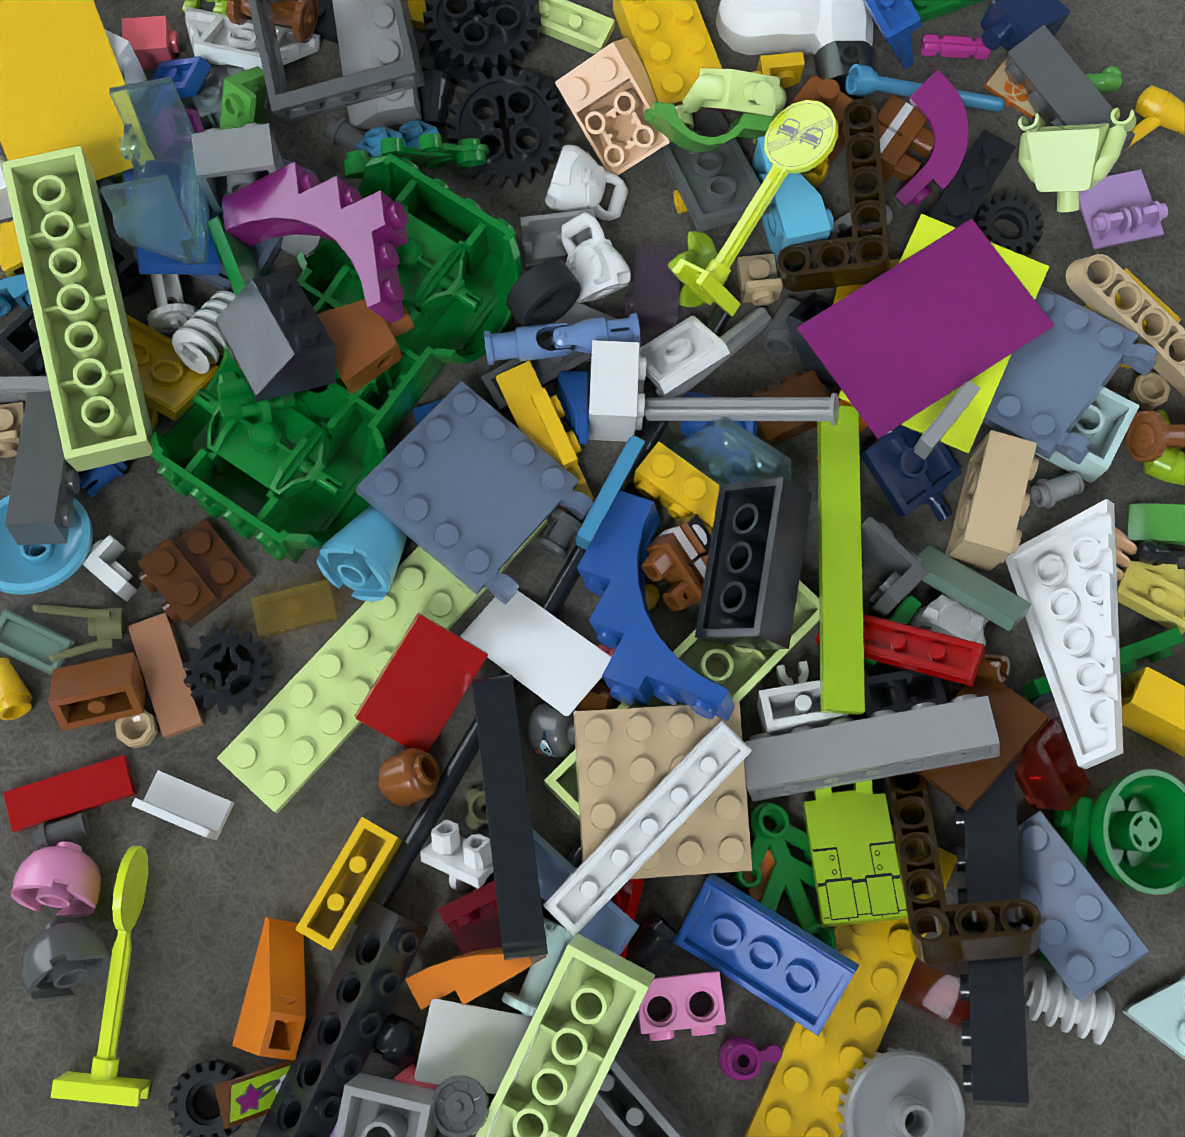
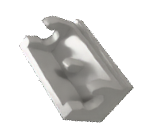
M595 209L520 217L526 270H530L532 267L552 259L561 260L566 263L568 254L561 239L562 225L584 212L596 218ZM589 227L571 237L572 242L577 246L581 242L592 238L591 228Z

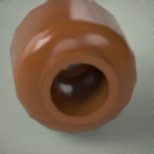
M409 748L386 759L379 770V788L381 793L398 807H409L429 798L436 792L440 779V768L436 759L420 748Z

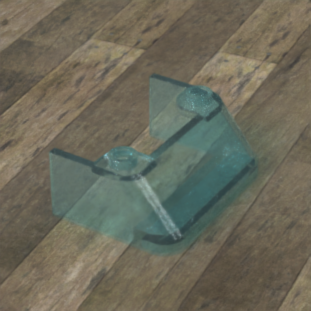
M171 76L110 88L109 94L124 123V136L119 137L120 150L124 159L130 160L134 167V181L102 186L101 193L113 214L117 235L119 238H125L129 245L189 265L207 262L209 201L196 176L192 134H195Z

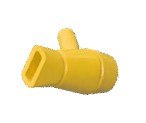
M1151 85L1140 94L1135 106V112L1145 119L1131 130L1135 136L1130 146L1159 126L1179 132L1185 136V103L1171 92Z

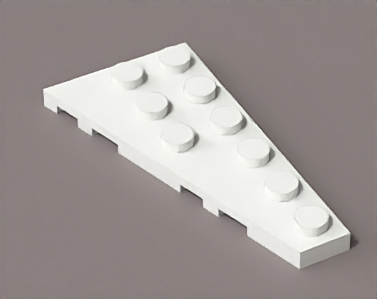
M1105 499L1020 545L1015 553H1011L1005 559L1017 595L1031 603L1025 617L1076 762L1079 767L1088 769L1123 753L1114 503Z

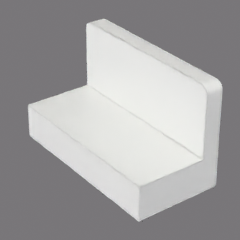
M158 770L144 800L135 798L131 806L203 837L217 841L234 802Z

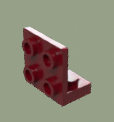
M495 880L438 909L444 924L449 926L461 954L481 949L502 947Z

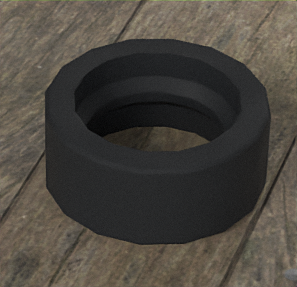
M557 259L547 260L532 267L513 284L507 294L506 306L522 327L555 323L574 306L580 296L581 285L563 261Z

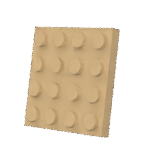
M734 702L735 708L728 721L714 716L713 719L704 718L696 714L689 705L573 712L582 863L719 721H723L742 740L740 702ZM744 760L630 879L752 871Z

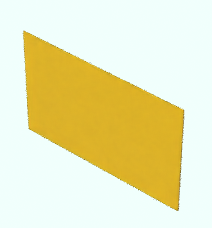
M0 0V142L8 161L81 146L93 167L96 181L154 161L94 0Z

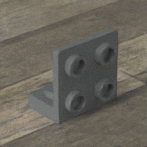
M869 517L861 525L862 562L884 583L869 599L874 606L866 614L884 619L929 571L923 566L921 558L916 553L906 550L894 539L892 531L885 524L876 522L872 517Z

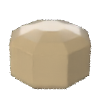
M1150 371L1147 376L1142 374L1131 382L1128 396L1132 402L1140 405V409L1151 411L1162 406L1168 400L1171 387L1163 376Z
M146 710L142 714L119 718L115 722L117 739L134 749L149 746L159 733L156 717Z

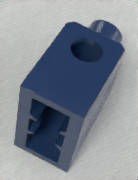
M993 0L980 23L981 28L984 30L982 42L990 50H996L1002 46L1009 52L1042 25H1045L1051 34L1055 36L1071 11L1059 0Z

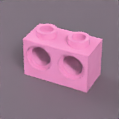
M707 971L654 978L637 1012L639 1032L641 1034L649 1033L650 1041L675 1038L674 1030L691 1028L692 1036L717 1033L716 1025L726 1024L720 972ZM699 991L706 992L711 999L710 1010L702 1016L694 1015L689 1007L690 998ZM657 996L665 997L670 1004L668 1016L660 1021L652 1020L647 1012L648 1003Z

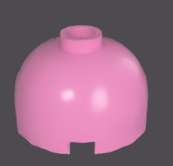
M59 842L57 846L44 847L34 851L21 863L13 880L11 898L18 904L38 912L41 911L43 904L50 907L63 908L56 914L57 916H89L96 908L100 897V870L93 859L82 852L81 846L71 842Z

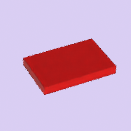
M418 612L355 713V719L407 748H420L428 753L471 684L472 679H474L484 663L488 653Z

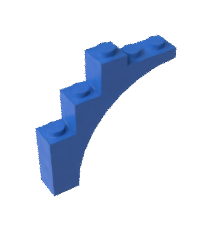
M619 491L577 566L586 589L598 596H602L589 619L597 635V640L609 648L616 649L602 674L610 689V695L624 704L631 705L634 701L648 706L654 694L658 699L668 704L675 705L678 701L689 705L696 714L704 718L713 719L714 716L728 721L735 708L729 690L700 676L678 659L658 636L652 625L646 602V574L642 570L641 565L649 556L646 548L654 541L661 524V519L654 501Z

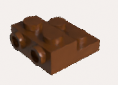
M205 518L174 542L168 538L137 561L143 569V572L137 575L152 594L159 590L167 600L161 605L163 610L175 624L182 620L190 628L254 580Z

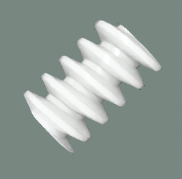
M224 290L217 291L201 307V310H198L192 316V319H189L182 325V328L173 334L172 344L178 357L186 366L199 374L209 371L210 364H215L219 360V355H224L226 343L216 325V318L236 297L234 293Z
M1036 965L1027 971L1024 977L1025 1006H1029L1028 1016L1030 1020L1036 1021L1043 1011L1045 1012L1044 1022L1046 1026L1052 1027L1059 1017L1061 1018L1060 1028L1062 1032L1068 1033L1075 1023L1077 1024V1037L1085 1039L1090 1029H1092L1093 1042L1098 1045L1104 1042L1112 1027L1116 1007L1115 999L1106 990L1097 989L1082 1001H1078L1057 972L1049 971L1046 973L1043 967Z

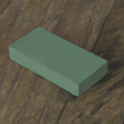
M4 609L0 616V651L47 674L52 675L53 669L65 667L70 659L65 658L52 662L49 659L51 654L78 645L77 642L7 609Z

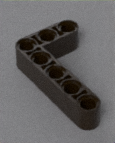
M854 100L846 106L843 113L853 237L792 244L782 249L777 258V265L783 286L790 291L801 292L867 284L890 270L878 115L876 106L869 100ZM859 122H866V124L862 126L855 125ZM861 155H870V157L866 159L857 158ZM864 188H872V189H874L873 191H871V192H869V193H861V192H859L860 190H862V189H864ZM868 221H874L877 223L873 227L861 226L862 224ZM871 255L881 257L875 262L864 261L866 257ZM832 260H839L842 262L840 265L836 267L826 266V264ZM794 265L804 266L801 270L796 272L788 271V269Z
M917 772L888 777L911 945L916 957L925 963L937 964L1020 957L1034 953L1041 944V913L1032 902L1025 899H1008L947 905L927 780ZM912 787L913 789L907 790L903 788ZM912 821L920 822L919 824L915 825L907 824L908 822ZM916 857H924V858H926V859L923 860V861H914V860H911V859L916 858ZM921 894H930L933 896L929 899L917 898V896ZM1023 924L1028 926L1029 929L1018 931L1013 929L1012 926ZM972 928H979L984 932L979 935H972L966 931ZM928 932L939 934L937 938L933 939L922 937L924 933Z

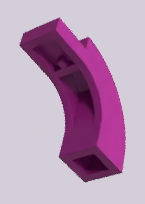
M938 69L910 96V104L931 126L935 145L932 156L927 164L895 195V199L904 208L910 203L917 207L932 192L928 187L932 182L944 192L958 172L967 148L968 120L964 104L955 87Z

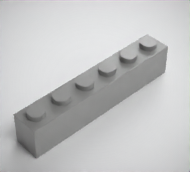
M974 694L956 697L951 703L936 705L933 702L920 703L913 706L911 710L895 713L892 710H882L871 714L870 718L856 721L852 718H840L830 722L829 726L814 729L812 726H798L789 730L787 734L777 736L769 733L756 734L751 736L749 741L744 742L752 750L744 759L746 786L752 801L1000 756V741L988 696L977 697Z

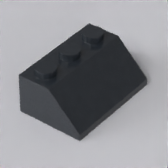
M291 270L252 278L216 318V325L256 402L336 383L335 344Z

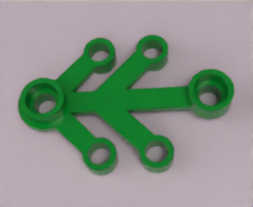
M438 133L420 135L418 137L420 149L404 147L403 138L399 137L385 138L380 141L382 152L380 157L391 153L400 160L406 158L412 161L416 166L424 164L426 169L442 168L453 162H457L459 167L480 166L486 163V155L489 154V147L481 144L480 139L469 138L458 141V145L442 143L441 134ZM366 150L347 152V159L343 161L345 178L362 179L367 163L379 157H369V152Z
M770 802L756 806L749 816V828L754 836L751 844L752 871L750 873L752 881L747 883L743 879V871L733 872L734 883L743 890L756 887L761 881L760 866L769 848L774 865L760 903L776 912L777 905L785 888L799 927L835 949L836 937L830 927L822 928L821 923L817 924L801 883L802 881L816 889L813 867L792 857L786 845L787 842L802 849L805 859L812 863L807 833L791 826L787 813L780 806ZM764 817L768 818L771 821V831H768L764 827Z

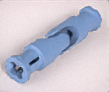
M637 313L630 314L629 318L607 321L604 317L584 319L572 326L568 323L559 322L516 327L513 332L497 334L483 331L488 365H494V362L497 360L518 358L519 361L567 356L573 353V350L592 353V340L638 342L639 347L641 345ZM553 330L552 344L555 350L548 351L538 346L537 337L546 331Z

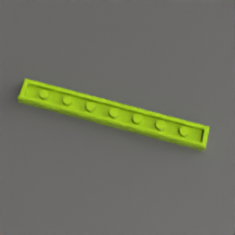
M839 406V419L836 426L831 425L830 421H817L821 713L862 715L865 712L859 413L854 407Z

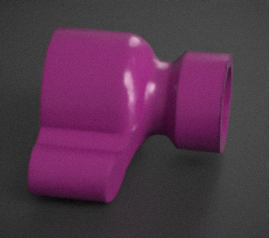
M743 1036L727 1038L721 1043L717 1052V1061L720 1069L726 1076L735 1081H746L754 1078L759 1073L762 1062L770 1061L776 1063L782 1057V1051L778 1046L769 1043L763 1048H758L753 1041Z

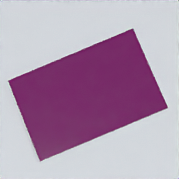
M970 219L801 324L797 329L870 430L879 439L956 390L965 382L970 381L1054 327V324L973 219Z

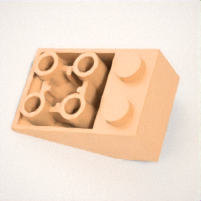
M628 38L612 42L555 82L606 171L618 176L672 142L644 120L645 110L652 109V103L657 102L646 69Z

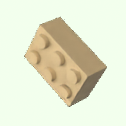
M990 430L971 452L948 541L947 556L963 565L990 572L999 563H1004L1007 556L1017 551L1022 536V531L1017 530L1019 518L1025 515L1030 502V494L1025 493L1028 480L1031 481L1034 478L1039 464V458L1034 457L1037 443Z

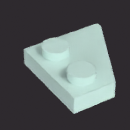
M1184 975L1175 983L1167 984L1154 991L1152 995L1125 1006L1122 1012L1185 1060Z

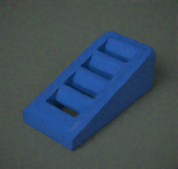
M561 371L558 373V400L578 443L587 444L589 442V374H587V371Z

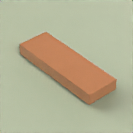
M165 612L129 625V633L162 736L168 739L205 725L198 702H195L190 695L194 689L188 688L184 684L183 679L188 677L189 674L183 668V663L185 662L171 619Z

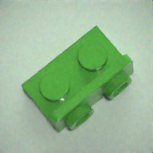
M257 66L224 78L220 129L239 128L249 123L263 124L267 87L263 70Z

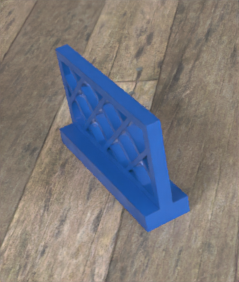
M863 0L903 69L905 70L913 66L910 33L922 27V21L910 0Z

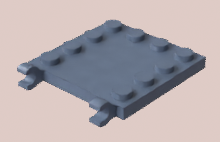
M1041 286L1035 301L1054 324V327L1011 354L982 423L1000 433L1037 443L1035 452L1047 459H1050L1054 452L1057 451L1069 460L1081 464L1089 453V450L1086 448L1090 444V440L1080 434L1069 432L1122 363L1128 365L1136 372L1147 376L1156 364V361L1153 359L1158 354V351L1149 345L1137 344L1139 334Z
M462 381L364 478L356 489V492L387 517L476 595L486 587L505 605L516 594V590L520 586L512 578L498 571L559 505L572 517L581 522L594 504L587 495L573 490L579 482L575 476L563 468L562 465Z

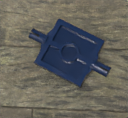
M899 425L879 439L876 438L874 442L860 451L862 460L899 517L906 516L918 506L927 503L937 517L938 522L947 519L948 516L953 514L941 494L947 485L961 475L962 472L943 442H939L924 460L914 452V447L923 434Z

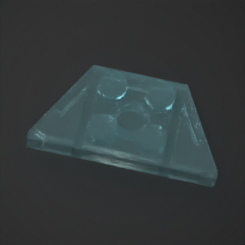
M726 417L711 423L668 447L719 485L784 477L792 482L791 459Z

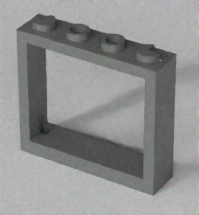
M248 0L271 110L284 123L425 85L407 0H392L405 60L293 91L288 90L270 5L282 0Z

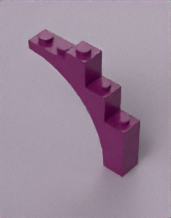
M293 162L222 198L225 231L248 246L272 238L296 234L320 236L337 242L350 257L359 275L367 308L390 323L404 318L402 305L404 291L399 283L397 269L399 256L395 248L408 242L406 232L408 218L402 205L394 202L382 191L362 198L356 188L350 187L338 176L320 184L318 178L313 173H309L296 162Z

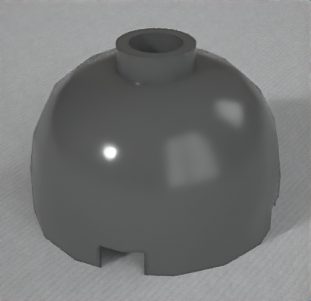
M65 920L53 921L42 928L41 932L31 940L23 953L21 968L27 993H30L32 1000L37 1002H51L71 997L75 994L70 987L89 977L92 986L109 974L111 955L102 934L90 925L80 922H66Z

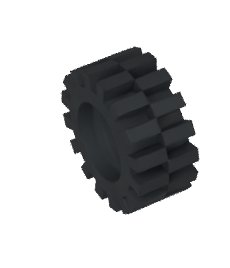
M1005 193L1002 199L999 194L993 196L991 201L987 200L983 204L974 222L990 242L1027 257L1031 254L1043 234L1041 230L1044 227V220H1038L1041 216L1040 210L1037 209L1032 212L1031 208L1034 203L1029 200L1026 205L1023 204L1021 201L1024 196L1019 194L1014 200H1011V193ZM1000 219L1011 221L1019 229V238L1008 240L1001 237L995 231L994 223Z
M216 1059L193 1065L188 1068L187 1072L181 1074L176 1080L178 1084L172 1087L170 1095L173 1096V1101L168 1103V1111L173 1110L175 1116L170 1119L173 1126L178 1124L181 1128L178 1133L183 1137L188 1135L190 1137H228L235 1133L241 1124L224 1129L221 1115L216 1118L203 1116L196 1107V1096L200 1088L205 1084H218L245 1075V1072L238 1071L236 1069L237 1065L232 1062L226 1063L224 1060Z

